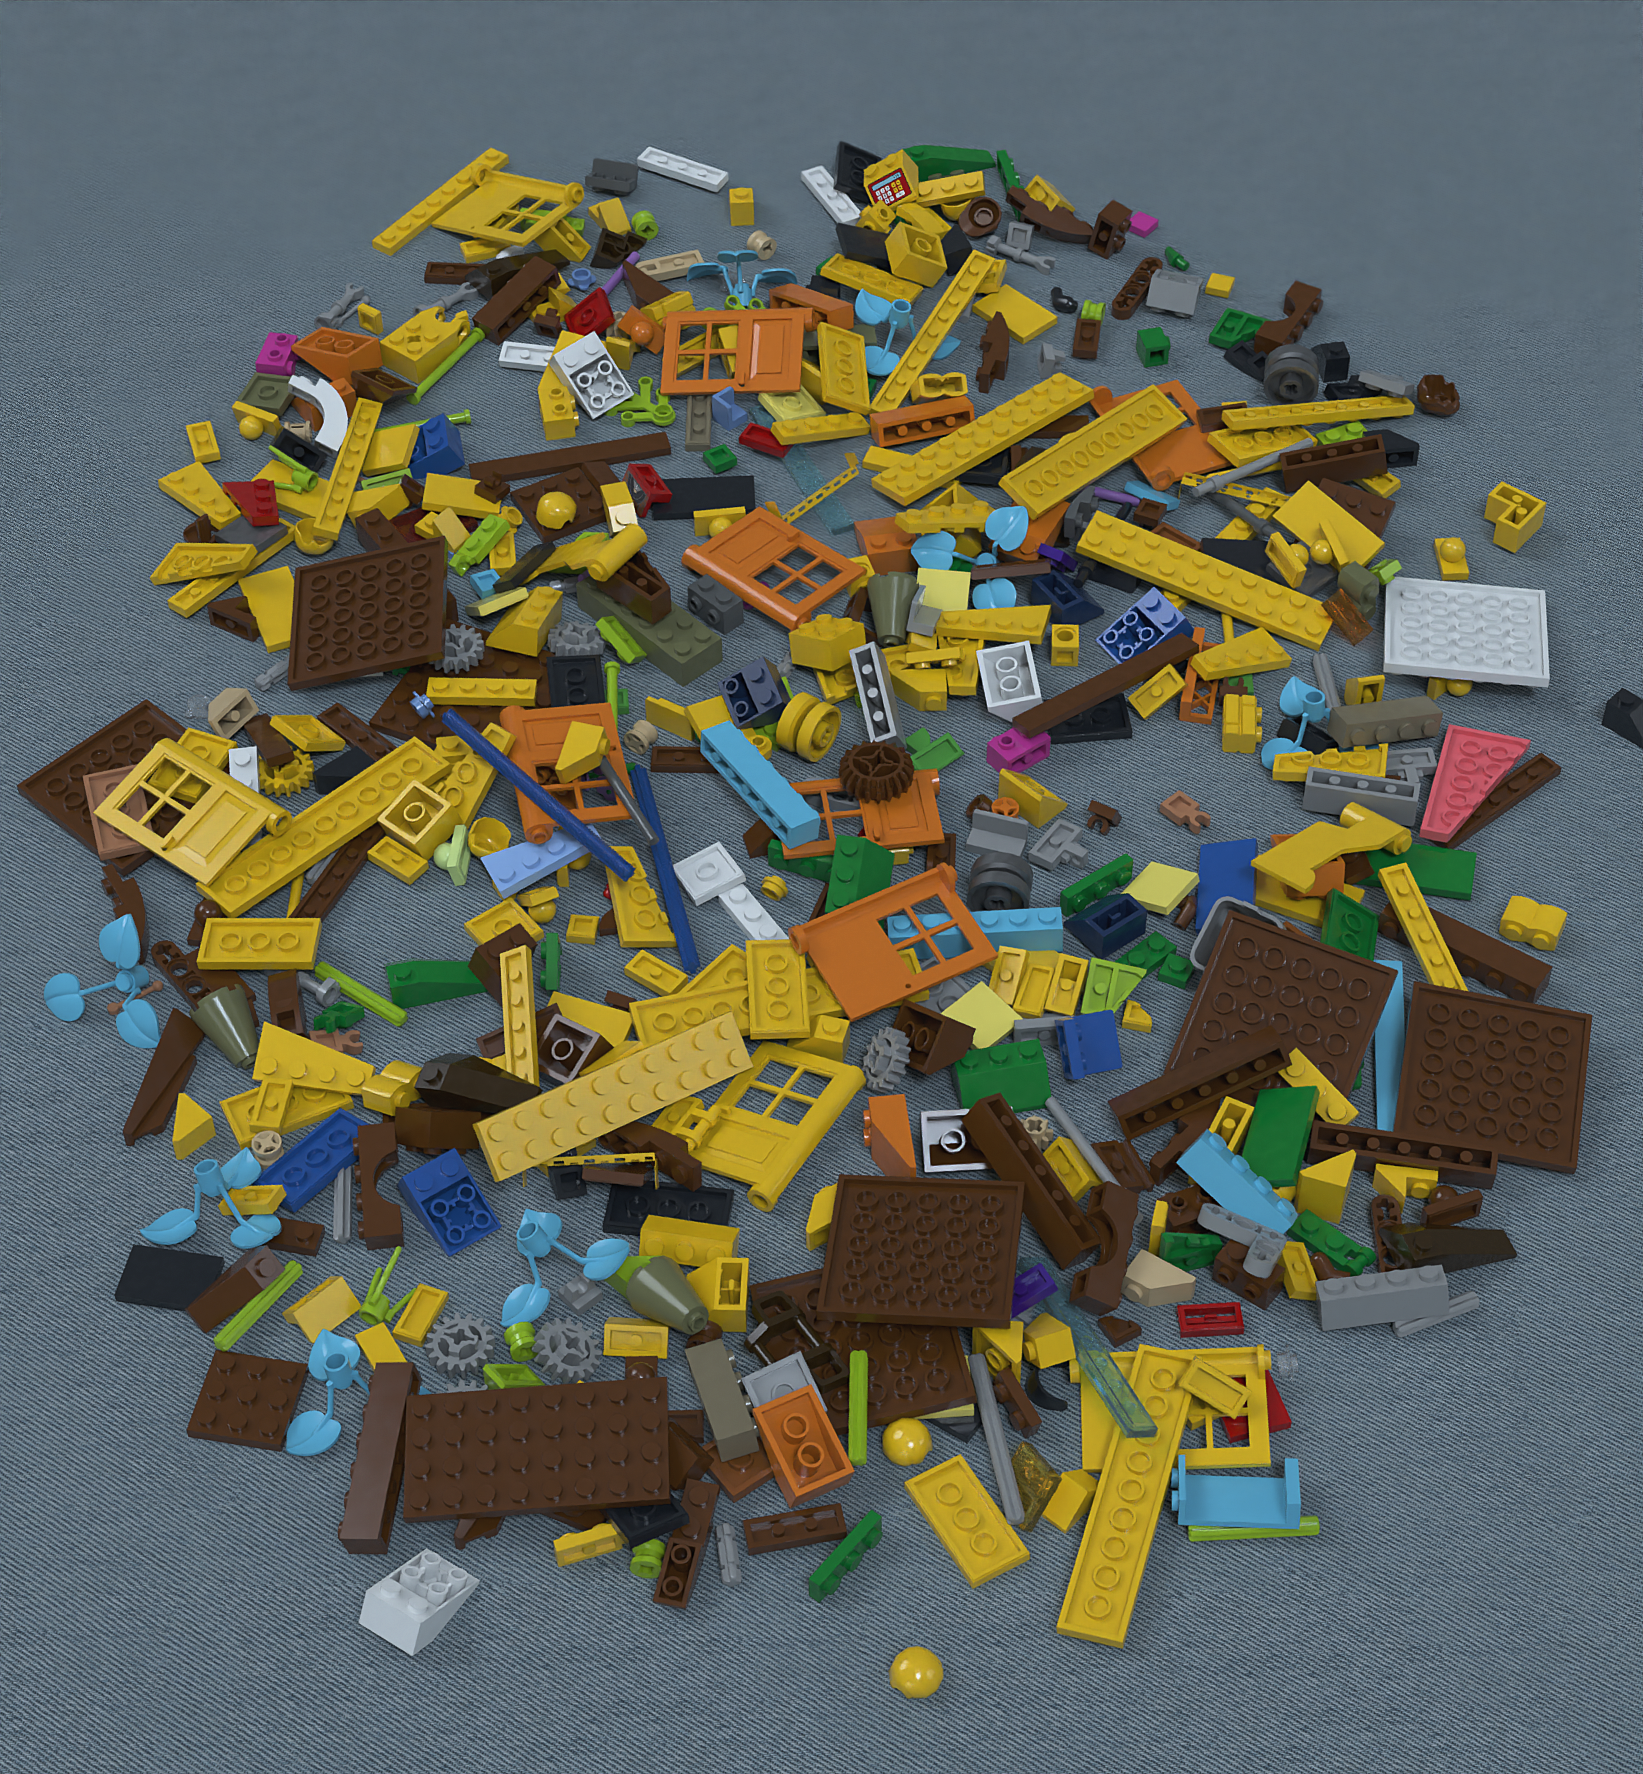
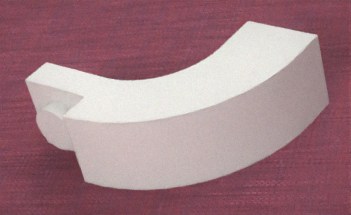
M292 375L288 382V392L314 405L320 411L324 420L323 426L315 439L314 446L337 460L348 426L347 411L342 398L329 383L321 378L316 386H314L309 379L303 376L297 377Z

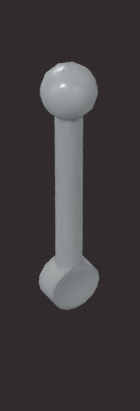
M363 296L357 305L342 317L336 318L339 324L337 328L343 326V321L356 312L360 304L368 305L370 297Z

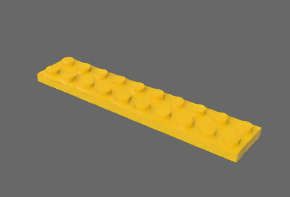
M1061 372L1054 374L1047 380L999 405L994 410L978 417L971 423L960 427L955 432L941 438L932 445L921 449L909 458L882 471V473L871 478L872 487L906 506L1094 398V390Z
M1152 384L1003 476L998 484L1019 506L1026 507L1028 515L1035 520L1183 426L1188 418Z
M1098 510L1079 540L1075 551L1252 625L1263 627L1269 632L1318 652L1339 611L1338 608Z
M414 736L292 818L291 824L285 833L280 836H274L270 833L238 854L209 887L200 882L195 883L197 891L207 900L215 901L227 917H238L378 822L379 816L414 779L425 787H429L451 772L450 763Z
M914 948L897 951L912 975L922 972ZM807 968L809 1021L819 1015L835 1018L847 1016L817 968ZM747 980L629 1003V1011L637 1039L642 1042L645 1048L730 1011L733 1013L741 1037L750 1035ZM929 989L908 997L906 1000L911 1002L929 1000ZM903 1000L886 1008L902 1005Z
M730 1011L472 1125L494 1181L499 1182L753 1067L733 1013Z
M1139 1344L1056 1626L1057 1634L1123 1649L1172 1476V1469L1175 1465L1194 1397L1192 1393L1180 1387L1178 1382L1194 1356L1203 1361L1202 1356Z

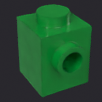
M1162 328L1137 330L1136 351L1144 368L1168 364L1171 345L1169 337L1165 336Z

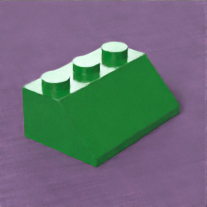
M837 835L825 914L889 888L895 853L867 838ZM885 918L877 921L883 930Z
M1039 1039L969 1050L966 1052L965 1057L951 1064V1079L961 1109H971L979 1099L997 1093L1002 1094L1008 1105L1012 1106L1014 1113L1047 1108L1045 1102L1051 1097L1047 1063Z

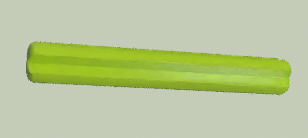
M324 961L315 966L316 977L322 981H325L328 977L336 980L341 987L340 992L392 1024L401 1027L407 1022L408 1017L405 1010Z
M290 1260L284 1266L285 1270L239 1311L213 1338L217 1349L223 1352L228 1351L303 1274L300 1263Z
M854 1350L850 1353L848 1458L852 1466H863L867 1462L868 1357L867 1352L864 1350Z
M1308 1515L1300 1516L1299 1529L1188 1525L1187 1533L1189 1540L1192 1542L1310 1536L1319 1534L1320 1523L1318 1516Z

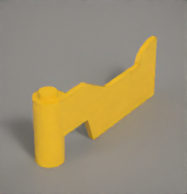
M629 523L610 540L602 542L606 537L602 532L556 547L555 551L519 586L529 582L541 573L563 566H568L572 570L586 566L592 578L599 581H607L647 544V535L640 526Z
M1351 802L1341 813L1340 826L1318 821L1251 860V866L1306 894L1314 886V870L1344 853L1384 848L1399 855L1410 848L1412 843L1411 831L1355 802Z

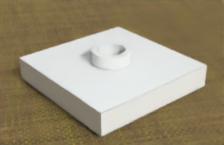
M720 842L673 865L677 881L696 906L746 881L745 874Z

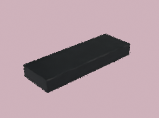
M553 541L533 546L492 585L496 593L516 589L555 551L556 547Z

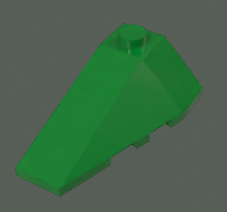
M933 145L912 146L903 149L918 166V183L929 181L928 176L937 173L946 176L955 170H964L965 174L996 167V163L988 150Z
M411 958L384 964L392 1003L401 1009L489 991L469 969L470 961Z

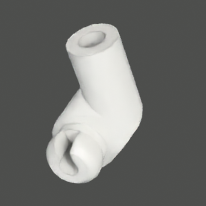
M515 245L507 247L496 256V259L523 255L524 249Z

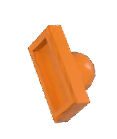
M631 305L617 326L629 334L637 345H644L657 355L664 346L665 331H663V327Z

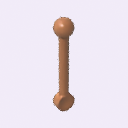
M159 980L154 981L152 986L142 990L133 1000L140 999L153 991H161L163 983ZM125 1000L119 1003L112 1002L108 1004V1013L110 1015L119 1013Z

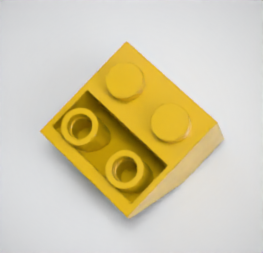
M717 1257L687 1274V1279L708 1310V1320L721 1326L723 1332H747L750 1285L749 1258Z

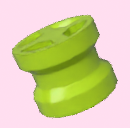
M646 210L639 211L632 217L631 224L637 235L647 238L648 241L658 234L659 227L651 212Z
M1086 299L1082 308L1081 319L1101 320L1102 325L1106 303L1099 302L1095 304L1091 300Z
M530 1322L516 1323L510 1326L504 1333V1340L508 1346H511L510 1355L514 1361H528L539 1354L532 1351V1347L536 1343L533 1340L536 1333L534 1326Z
M652 1539L634 1547L632 1550L635 1557L630 1561V1571L642 1578L651 1579L659 1577L662 1567L661 1559L664 1558L666 1552L665 1544L657 1539Z

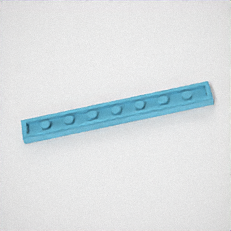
M1374 960L1376 963L1398 970L1395 983L1374 1033L1376 1129L1392 1131L1405 1043L1402 961Z

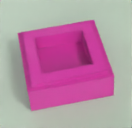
M1139 211L1130 219L1132 225L1128 231L1145 238L1158 227L1159 220Z

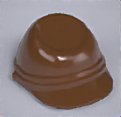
M978 197L971 200L960 214L959 226L966 235L971 237L991 233L998 228L1001 222V207L994 199L989 197Z

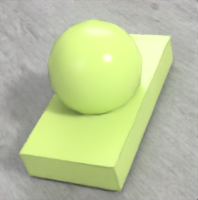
M465 824L455 825L452 843L445 842L438 845L433 853L435 864L439 868L449 871L455 886L465 885L472 854L467 844L469 832Z

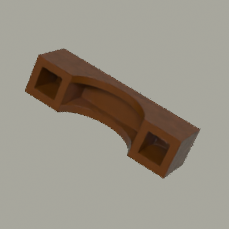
M1295 280L1285 294L1283 313L1288 318L1278 321H1265L1255 334L1254 352L1258 354L1264 351L1269 355L1270 352L1280 346L1294 345L1296 340L1299 341L1304 329L1311 325L1314 315L1316 313L1319 314L1323 307V300L1321 299L1322 289Z
M395 1123L357 1126L358 1137L353 1138L354 1156H359L360 1165H354L356 1184L361 1183L362 1193H356L358 1212L363 1211V1221H358L359 1240L365 1239L367 1250L395 1248L397 1246L405 1247L403 1217L400 1205L386 1201L376 1191L382 1174L390 1167L399 1163Z
M1106 1181L1091 1189L1086 1218L1093 1224L1099 1234L1101 1255L1096 1266H1090L1074 1274L1069 1303L1098 1316L1118 1309L1122 1300L1121 1288L1123 1278L1128 1269L1126 1263L1128 1251L1133 1242V1225L1138 1215L1137 1204L1139 1194L1110 1181Z

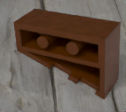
M640 550L607 581L596 580L597 588L652 625L672 611L669 585L658 570L653 568L648 562L647 555Z

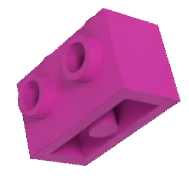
M269 332L255 362L256 371L258 373L289 377L294 375L297 361L301 360V357L291 350V345L298 342V335Z
M1012 727L1010 730L987 742L986 762L998 773L1002 768L1021 773L1050 756L1051 737L1044 731L1029 739L1015 727Z

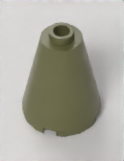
M892 571L888 572V576L880 577V573L870 577L867 582L877 639L885 648L900 646L905 641L912 600L920 587V583L917 584L916 578L912 575Z
M234 984L235 990L229 991L226 986L202 998L197 1002L199 1009L194 1012L191 1008L189 1015L236 1068L243 1067L246 1070L255 1066L259 1040L245 991L242 985Z
M657 1256L649 1259L652 1263L648 1264L645 1268L639 1266L628 1282L626 1296L630 1300V1306L637 1313L689 1335L698 1333L706 1326L709 1317L708 1310L677 1262L666 1256Z

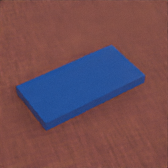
M1256 838L1201 845L1199 862L1200 881L1198 882L1195 926L1197 936L1218 899L1229 896L1255 906L1257 868L1251 866V860L1258 857Z
M339 1108L263 1171L261 1176L252 1183L253 1186L282 1185L287 1195L280 1205L295 1213L332 1182L342 1168L346 1170L359 1159V1156H354L353 1138L358 1137L357 1126L369 1124Z

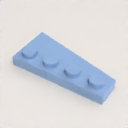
M592 823L585 824L588 829L590 828L595 835L600 837ZM562 829L553 832L552 837L545 843L533 844L527 841L483 856L480 859L503 899L590 851L569 832Z

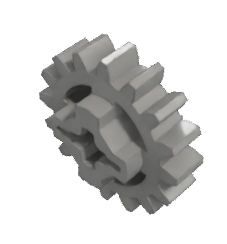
M578 621L564 622V626L556 624L555 629H550L548 634L549 651L556 652V656L603 654L606 641L600 635L598 627H591L587 622L583 625L579 624Z
M451 624L450 629H446L445 659L432 661L429 664H434L436 670L443 667L445 673H448L450 669H454V672L457 674L461 668L469 671V665L477 666V659H483V652L485 650L481 634H475V628L466 630L464 624L460 628H456L455 624Z
M886 1027L885 1030H879L878 1036L873 1035L871 1046L867 1045L866 1047L869 1051L868 1055L863 1057L864 1067L862 1071L866 1073L865 1078L868 1088L886 1093L887 1090L893 1091L894 1084H900V1078L906 1074L904 1066L910 1062L908 1053L911 1051V1048L906 1047L909 1043V1038L905 1037V1032Z
M455 1313L454 1320L451 1321L446 1316L443 1317L444 1324L442 1326L434 1324V1333H427L426 1336L428 1344L425 1345L430 1365L437 1366L439 1374L447 1370L449 1378H453L456 1373H460L462 1379H465L468 1371L478 1375V1366L484 1367L485 1364H488V1358H494L495 1337L492 1335L491 1326H484V1320L481 1317L473 1321L471 1313H468L465 1319H461L459 1313Z
M555 1318L552 1323L546 1322L533 1340L536 1343L532 1347V1351L539 1353L534 1361L544 1364L541 1371L543 1373L552 1372L551 1380L553 1381L558 1376L562 1377L563 1384H568L571 1379L574 1383L583 1379L587 1381L600 1365L598 1359L602 1355V1351L595 1349L600 1343L599 1340H591L590 1338L593 1331L590 1329L584 1332L582 1330V1323L578 1322L574 1326L570 1318H566L563 1324L559 1318Z

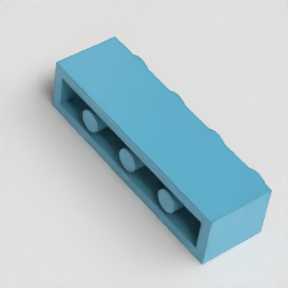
M1206 1129L1184 1151L1176 1163L1223 1208L1284 1234L1294 1224L1298 1216L1294 1206L1287 1199L1280 1198L1272 1190L1271 1184L1265 1178L1258 1177L1251 1171L1248 1162L1243 1157L1232 1153L1226 1147V1142L1221 1136L1216 1133L1212 1134Z

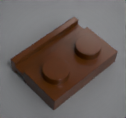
M1125 1139L1124 1142L1120 1143L1118 1140L1091 1143L1092 1148L1121 1187L1137 1194L1141 1190L1152 1192L1156 1183L1130 1140L1127 1141Z

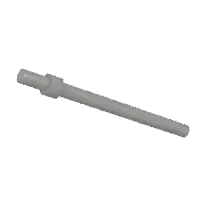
M1311 438L1304 439L1226 474L1212 476L1205 483L1193 487L1192 492L1195 497H1198L1208 492L1214 493L1219 491L1228 483L1281 461L1279 453L1313 447V441Z
M1048 1098L1045 1105L1102 1182L1110 1181L1121 1186L1056 1098ZM1139 1209L1134 1224H1138L1143 1220V1215Z

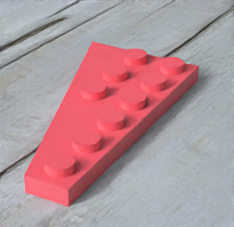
M1449 724L1419 837L1447 843L1530 748L1531 740Z

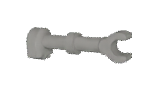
M992 235L987 241L985 254L993 258L1000 252L1013 257V260L1016 262L1023 261L1035 266L1043 275H1049L1050 268L1054 269L1056 260L1053 257H1037L1026 253L1023 248H1013L1003 244L1001 237Z
M463 283L461 288L452 295L442 296L438 298L437 302L429 306L424 304L415 306L413 314L416 316L421 311L435 306H441L445 308L444 311H447L451 308V305L457 302L477 299L478 290L476 288L470 290V283Z
M348 283L345 287L344 296L340 300H336L327 313L322 312L315 318L316 328L326 327L337 330L339 324L336 317L346 311L350 302L361 299L364 296L363 286L353 290V283Z
M263 970V972H264V974H265L266 976L273 975V974H277V973L284 972V971H288V970ZM303 971L298 972L301 990L306 989L315 994L317 1003L329 1007L341 995L339 992L341 987L336 980L328 977L321 985L310 979L309 974Z

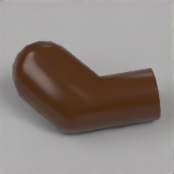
M1187 894L1178 904L1181 911L1173 924L1180 930L1185 931L1196 914L1198 900L1195 896Z
M1316 1252L1310 1257V1262L1318 1281L1350 1277L1351 1272L1335 1270L1325 1253Z

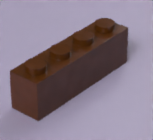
M534 256L483 308L477 311L472 320L474 326L484 332L485 339L499 346L549 296L548 287L556 289L561 284L556 266Z
M1381 434L1279 453L1286 492L1299 490L1308 480L1318 487L1323 478L1339 483L1388 473Z

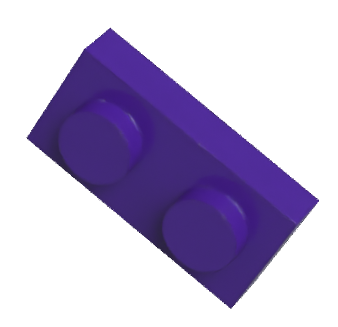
M1041 543L1037 551L1044 559H1051V568L1064 573L1068 569L1074 572L1078 562L1061 550Z
M1041 1263L1016 1277L1011 1319L1058 1291L1054 1280Z

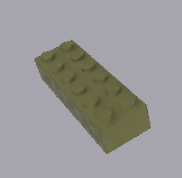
M591 576L576 584L578 607L597 622L602 617L614 616L647 654L645 659L682 687L723 661L722 638L673 601H671L672 611L652 625L597 588L596 580Z

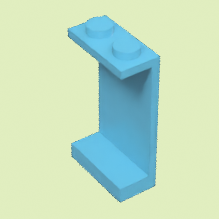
M1178 1455V1468L1172 1469L1171 1488L1178 1489V1491H1172L1171 1510L1178 1511V1525L1299 1529L1301 1498L1298 1459L1285 1458L1283 1478L1185 1475V1455Z

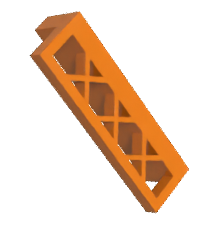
M1194 628L1192 640L1199 644V653L1220 645L1204 642L1205 628ZM1191 656L1188 660L1185 682L1188 686L1182 692L1179 721L1211 725L1219 679L1205 681L1192 667L1191 661L1193 656ZM1205 687L1210 693L1201 697L1196 691ZM1202 706L1207 711V715L1192 713L1191 711Z

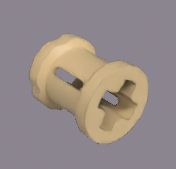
M285 421L284 427L309 443L312 442L311 421L290 424L289 421Z

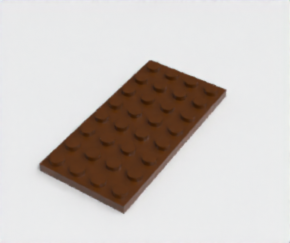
M667 1377L411 1395L406 1397L403 1519L405 1523L671 1504L669 1388Z

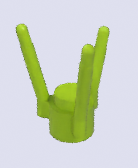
M272 445L268 447L270 451L279 456L278 459L294 469L291 476L294 485L274 482L275 488L293 490L301 494L303 490L312 491L316 487L319 478L316 472L299 464Z
M400 1246L395 1248L381 1279L382 1268L378 1267L376 1269L364 1303L359 1309L360 1318L370 1325L375 1326L383 1321L390 1323L394 1315L410 1301L417 1289L413 1288L391 1309L389 1307L390 1300L381 1294L402 1251Z

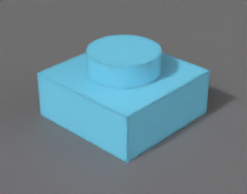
M494 569L470 575V584L480 598L484 599L496 594L492 585L500 577Z

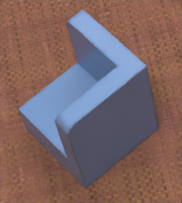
M729 386L712 396L713 420L726 430L730 431L748 420L747 412L734 403V389Z

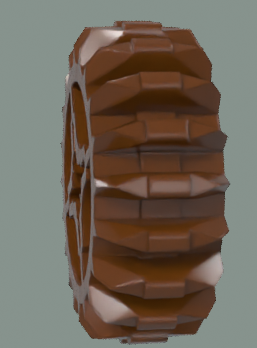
M874 739L872 743L862 741L861 746L853 744L852 749L846 750L845 755L841 757L839 778L843 789L848 791L849 796L855 795L857 800L864 798L867 803L871 800H876L878 803L881 800L890 802L892 797L900 798L902 793L908 792L909 786L912 785L914 774L913 761L910 754L905 752L904 747H897L896 742L887 744L886 740L876 742Z

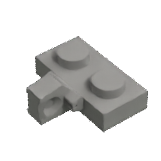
M1373 370L1361 371L1358 381L1366 383L1365 387L1379 391L1382 388L1388 391V395L1397 398L1412 394L1415 386L1413 383L1404 381L1402 376L1395 374L1385 375Z
M1432 747L1388 751L1386 775L1401 776L1402 781L1420 783L1419 780H1423V775L1436 773L1437 763Z
M1059 818L1028 852L1029 861L1052 871L1060 862L1065 864L1069 862L1072 866L1083 869L1089 862V850L1080 847V844L1077 843L1083 837V829Z

